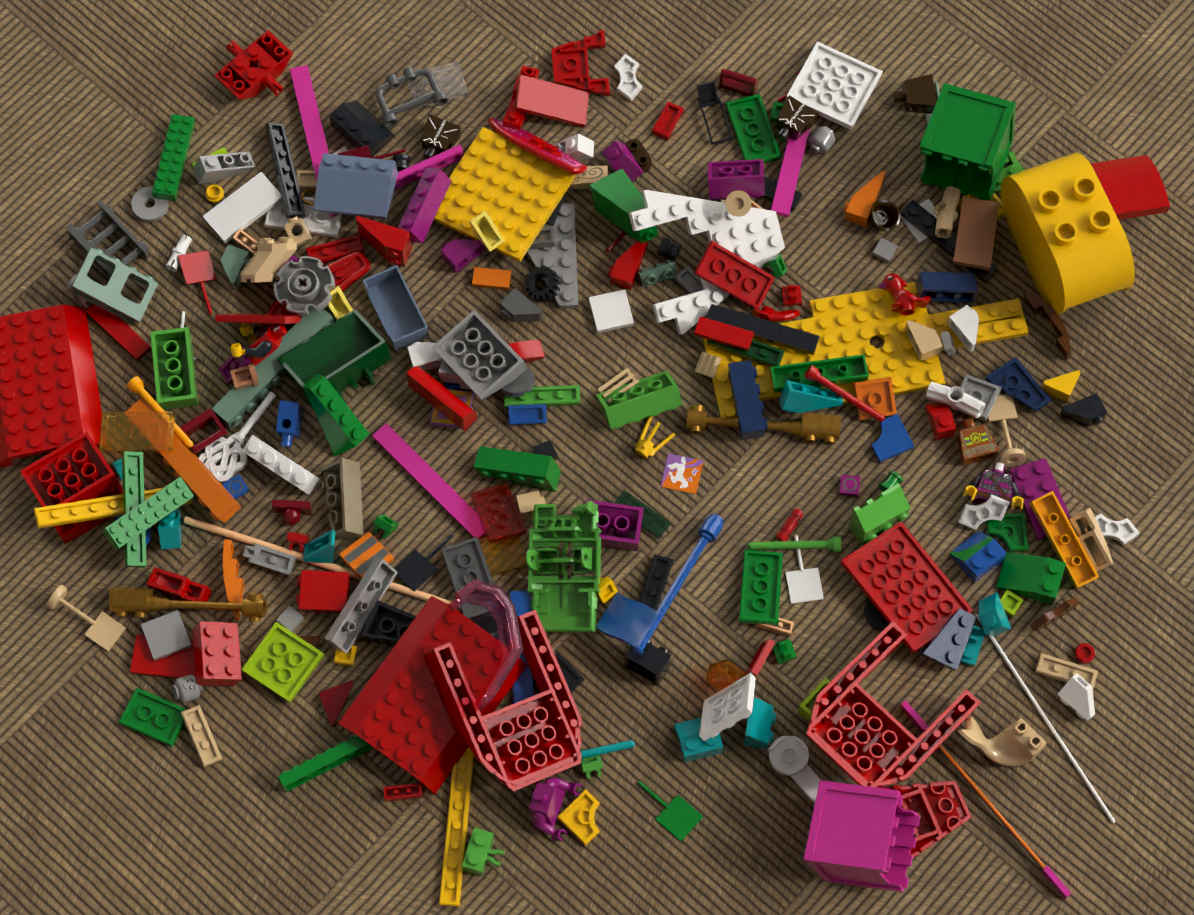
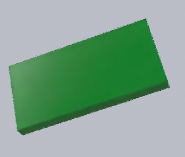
M756 94L725 102L743 160L763 159L764 164L780 160L782 156L761 95Z
M744 549L739 623L778 626L783 553Z

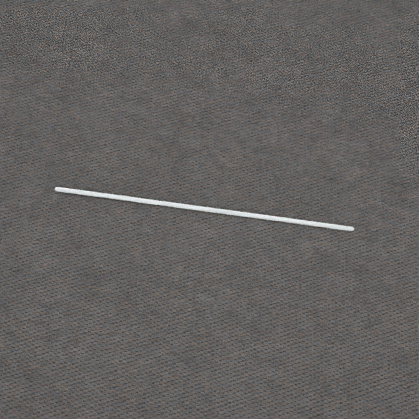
M976 614L975 616L980 622L979 614ZM988 635L1086 785L1114 824V818L994 636Z

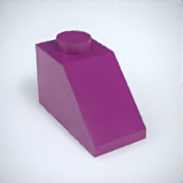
M615 140L602 151L609 164L616 171L623 169L632 182L644 173L625 144Z
M454 239L442 247L441 256L453 271L457 273L485 250L483 243L479 240Z

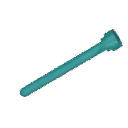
M629 740L580 751L581 759L630 749L635 746V742Z

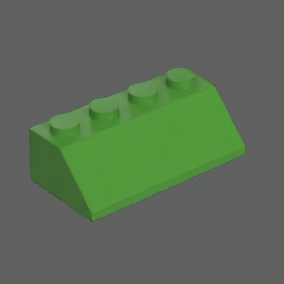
M668 371L640 379L636 385L625 393L619 391L629 384L613 390L606 398L602 395L605 392L596 394L605 421L610 429H618L625 424L639 422L643 418L656 416L660 412L674 410L682 405L678 385ZM609 398L612 399L610 404L607 402Z

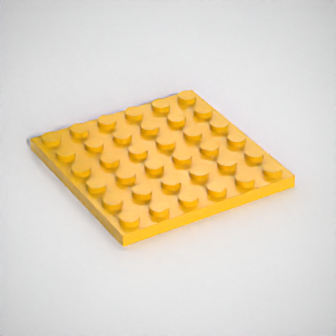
M482 127L450 175V186L436 213L434 221L473 240H479L472 230L470 220L485 210L505 240L494 250L521 262L577 174H570L519 148L501 135Z

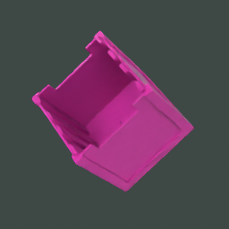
M820 780L804 860L826 882L903 893L904 888L908 886L909 878L906 877L908 866L912 865L913 856H910L911 848L915 849L916 838H913L915 827H919L920 817L917 812L902 808L903 796L900 795L899 790Z

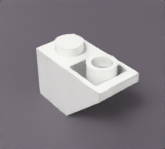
M580 134L553 144V146L581 163L592 159L594 156V141Z
M1075 674L1058 695L1065 705L1071 706L1076 710L1075 713L1080 718L1088 721L1095 715L1093 689L1080 675Z

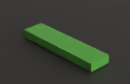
M579 385L534 387L529 393H524V396L510 397L504 395V408H508L510 405L546 404V407L580 405Z

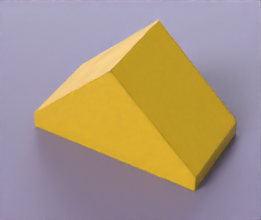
M1077 370L1045 380L1041 388L1045 393L1067 402L1080 376V371Z

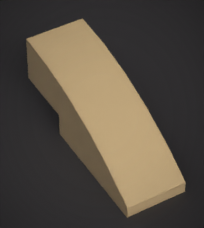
M1091 508L1073 515L1070 521L1096 572L1112 565L1113 561L1107 543Z

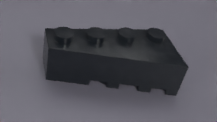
M377 600L361 634L362 639L367 642L395 646L416 616Z

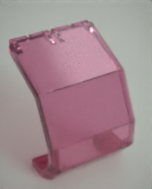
M474 579L456 592L454 595L456 599L448 607L452 612L465 603L485 607L496 621L503 661L483 698L477 703L479 710H483L495 697L523 652V645L513 602L500 586Z

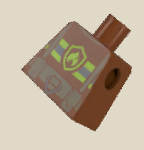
M973 418L963 420L964 429L960 430L957 436L961 465L964 466L997 457L999 448L986 425L975 426Z

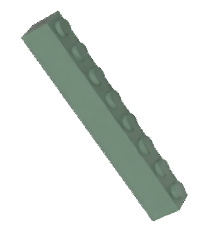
M324 309L320 312L311 310L308 316H303L301 322L296 323L283 336L279 348L258 365H254L259 385L236 390L234 386L212 408L217 418L230 430L234 426H238L242 422L243 417L247 413L252 412L256 407V403L260 399L266 398L269 390L273 386H277L286 374L277 358L334 323L333 316Z

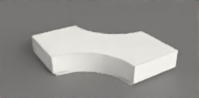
M624 54L614 66V70L619 74L621 80L617 87V93L631 102L642 90V85L637 81L635 75L639 68V63Z
M991 494L990 498L982 504H965L958 523L976 530L981 523L987 520L1002 521L1009 502Z
M1101 513L1095 517L1104 538L1115 539L1123 546L1140 534L1128 518L1121 521H1113Z

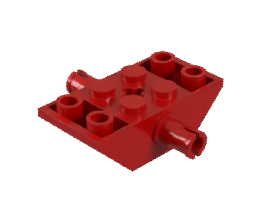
M269 30L245 50L241 49L235 41L230 42L232 46L230 44L226 46V50L235 58L214 76L239 100L253 98L266 87L275 96L279 95L277 91L280 93L283 91V86L276 79L282 75L293 52Z

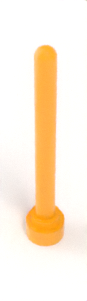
M138 376L132 378L127 384L128 389L131 392L138 393L185 446L191 448L193 442L144 389L143 381Z

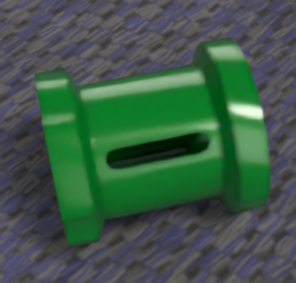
M890 470L888 477L878 484L879 489L884 492L896 484H902L903 478L895 471Z

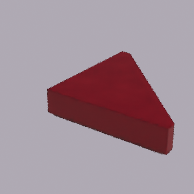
M353 680L319 692L331 727L335 726L339 714L343 710L350 691L354 686Z

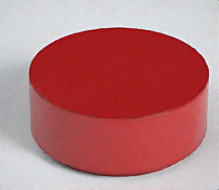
M1087 643L1078 645L1074 652L1075 659L1082 664L1090 663L1095 656L1094 648Z

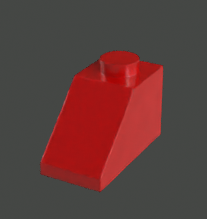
M940 402L925 405L935 441L954 437L956 425L951 410L947 405Z

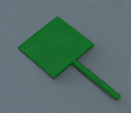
M638 781V785L665 807L655 820L679 841H682L704 817L680 795H677L667 805L646 785Z

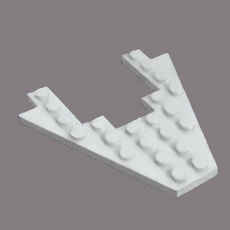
M643 190L641 192L646 208L629 213L633 231L685 217L689 235L706 231L709 242H716L759 268H762L766 261L785 248L776 211L751 207L747 214L737 217L731 215L726 210L725 203ZM701 279L703 290L652 305L657 323L675 319L678 334L682 335L698 322L700 316L704 317L708 314L711 304L718 305L729 294Z

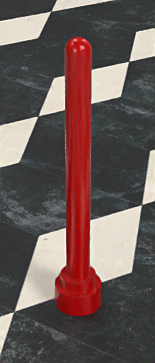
M813 365L808 368L804 375L806 380L810 382L817 381L877 421H884V415L820 375L818 368Z

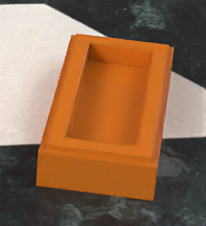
M474 267L472 287L510 289L511 270Z

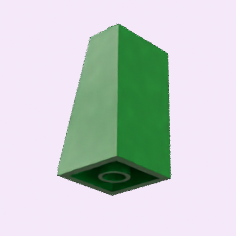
M623 169L590 184L594 209L640 243L652 240L658 236L656 225L633 231L629 213L645 209L646 207L643 196Z

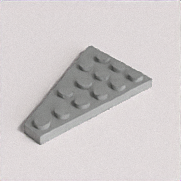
M574 203L562 205L554 226L546 223L543 228H555L556 246L532 248L527 251L535 267H548L560 277L558 279L561 281V285H558L560 291L556 290L558 294L556 297L553 295L560 309L578 308ZM542 277V280H544V282L548 286V279L546 277Z

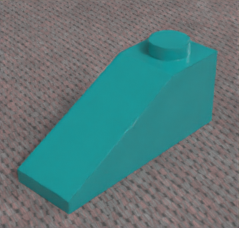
M788 380L779 397L781 408L787 412L803 413L843 404L842 397L829 389Z

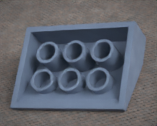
M323 153L318 172L314 211L387 219L398 177L396 162L393 160Z

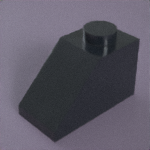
M1097 393L1064 406L1060 412L1062 418L1085 426L1101 424L1107 414Z

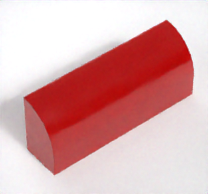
M415 366L406 373L408 387L463 431L477 419V413L421 367Z

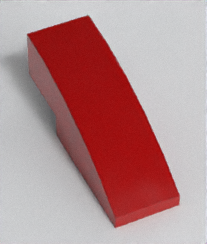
M156 567L153 568L146 584L159 592L181 601L208 602L212 594L211 589L206 585L190 581L187 577Z

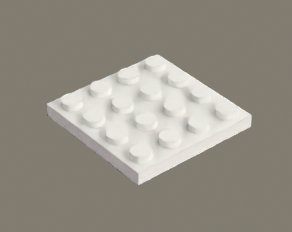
M817 42L788 92L786 100L790 95L819 113L818 115L852 130L883 71Z

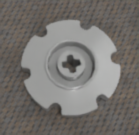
M303 256L296 263L290 260L277 273L280 281L274 283V293L281 306L287 305L286 309L289 313L298 316H308L311 310L320 312L331 301L332 295L329 292L335 289V280L329 267H322L323 263L321 260Z

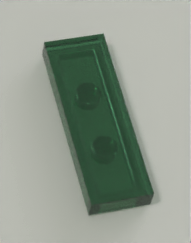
M626 490L615 501V504L644 507L641 527L658 539L663 536L671 525L668 520Z

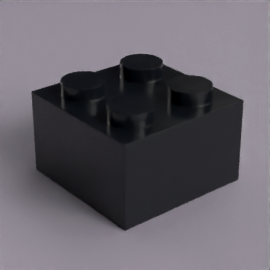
M650 640L643 649L644 653L641 655L636 654L633 651V647H630L625 655V668L659 686L671 666L670 652L663 647H655Z

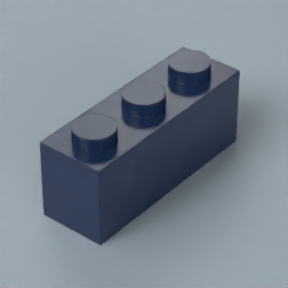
M925 271L919 273L915 283L918 297L929 296L931 297L930 301L973 303L978 293L974 273Z

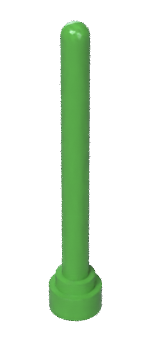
M832 536V538L824 541L750 542L747 547L750 550L829 548L833 552H841V537Z

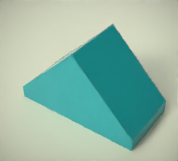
M332 529L304 545L303 560L305 562L333 564L335 531Z

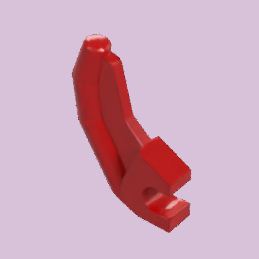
M762 306L761 310L755 308L753 311V316L768 321H788L800 315L799 310L774 311L773 308Z

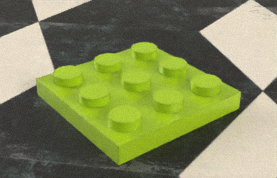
M276 622L241 670L291 703L325 655Z

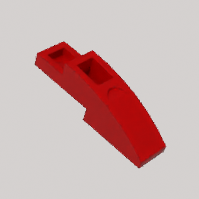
M522 66L519 76L525 75L538 79L540 69ZM517 78L510 104L503 119V127L521 130L528 113L515 110L518 87Z

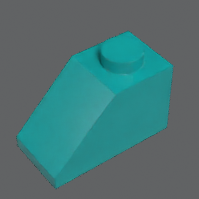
M998 593L979 600V619L986 635L995 637L1011 629Z

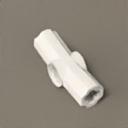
M931 382L927 389V399L947 404L951 409L961 410L976 419L981 416L984 410V402L964 393L960 387H948ZM955 396L960 397L958 400H953L952 398Z

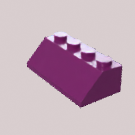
M425 168L398 226L399 229L410 232L412 243H423L450 186L451 180L440 168Z

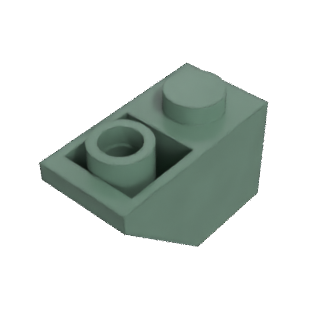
M227 245L220 261L232 289L237 291L238 286L243 284L240 281V273L251 258L248 251Z

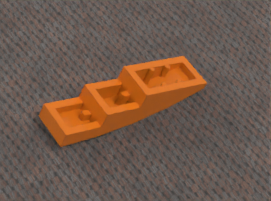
M224 539L223 576L229 603H242L245 584L242 578H238L239 563L237 559H233L234 544L232 540ZM232 611L235 621H240L241 611Z

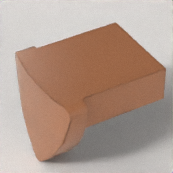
M253 363L230 371L236 390L259 385Z

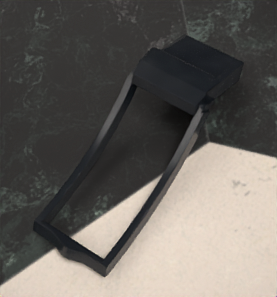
M715 81L697 84L699 108L711 145L723 144L726 141L733 140L723 105L717 95ZM719 104L730 138L713 142L702 107Z

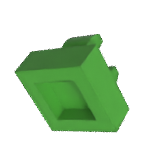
M600 755L581 759L582 770L586 773L588 779H591L590 772L593 770L597 771L598 777H601L600 769L603 768Z

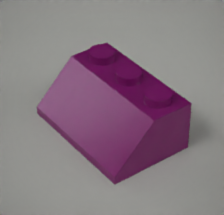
M763 159L708 162L709 199L720 200L727 198L728 194L736 190L744 191L752 198L765 196Z
M586 499V503L587 501H592L598 505L599 523L597 525L601 529V533H599L601 546L638 551L644 507Z

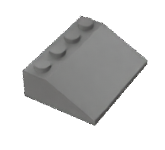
M475 310L432 347L481 400L514 381L527 369L524 360Z

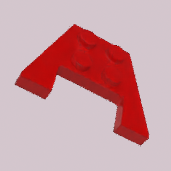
M604 30L598 31L597 34L589 37L585 36L582 40L572 41L551 49L555 84L610 96L609 78H589L587 49L605 48Z

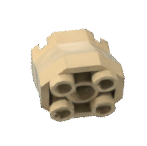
M279 237V241H274L272 238H260V242H257L256 253L240 273V281L246 282L247 279L255 283L271 282L273 279L279 280L277 273L297 250L296 241H293V238Z

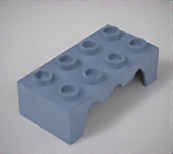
M397 265L363 280L364 290L395 351L429 337L428 326Z

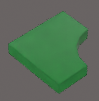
M1025 513L1004 514L1002 521H986L987 535L1001 539L1007 546L1008 552H1028Z

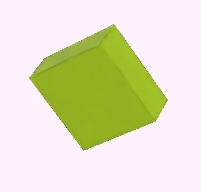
M1008 589L1000 599L1005 613L1011 617L1014 616L1024 601Z

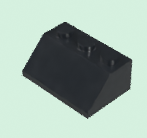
M358 101L342 103L329 114L331 126L355 148L368 145L371 157L395 137L384 124Z

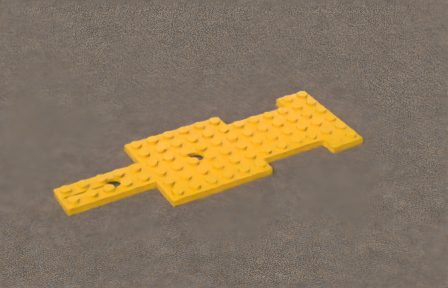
M916 282L905 283L908 286L903 287V289L918 297ZM879 288L810 300L809 305L813 318L779 323L820 336L814 355L753 337V340L785 350L780 365L865 354L869 375L868 380L891 377L894 395L928 389L931 382L945 386L939 356L936 355L923 361L919 360L905 331L907 321H913L934 329L937 335L940 336L942 332L947 331L952 336L955 348L965 347L947 325L949 317L960 309L928 315L926 307H917L914 314L902 316L900 312L892 313L891 306L894 304L892 294ZM1020 299L970 307L977 312L979 323H981L978 325L976 344L1028 335ZM874 336L881 337L884 340L883 347L877 349L870 345V339ZM703 338L706 353L721 358L715 377L712 378L720 418L737 419L728 375V363L748 361L749 359L708 346V339ZM751 360L752 367H756L757 370L755 382L760 385L761 395H758L759 401L779 398L782 392H773L770 367ZM853 383L837 385L855 397ZM842 398L843 404L849 403L848 401Z

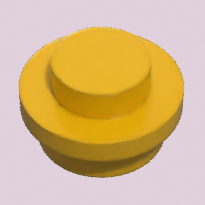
M213 184L206 189L205 195L208 201L216 203L223 199L224 191L219 185Z

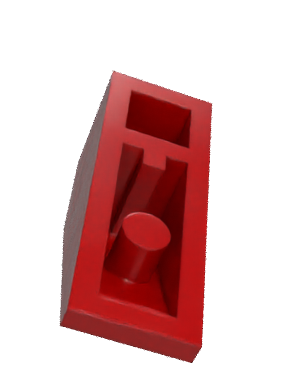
M649 240L644 243L637 241L616 260L614 266H610L608 272L610 284L629 290L632 289Z

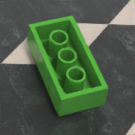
M184 327L150 332L157 403L163 410L198 406L192 335L189 328Z

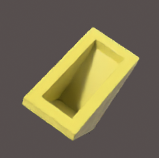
M485 210L470 220L474 234L490 252L505 241Z
M338 285L329 292L332 295V299L325 308L336 321L353 311Z

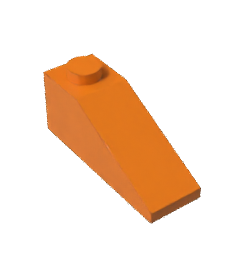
M880 172L856 192L850 202H846L843 210L846 213L845 220L866 227L872 205L878 197L886 172Z

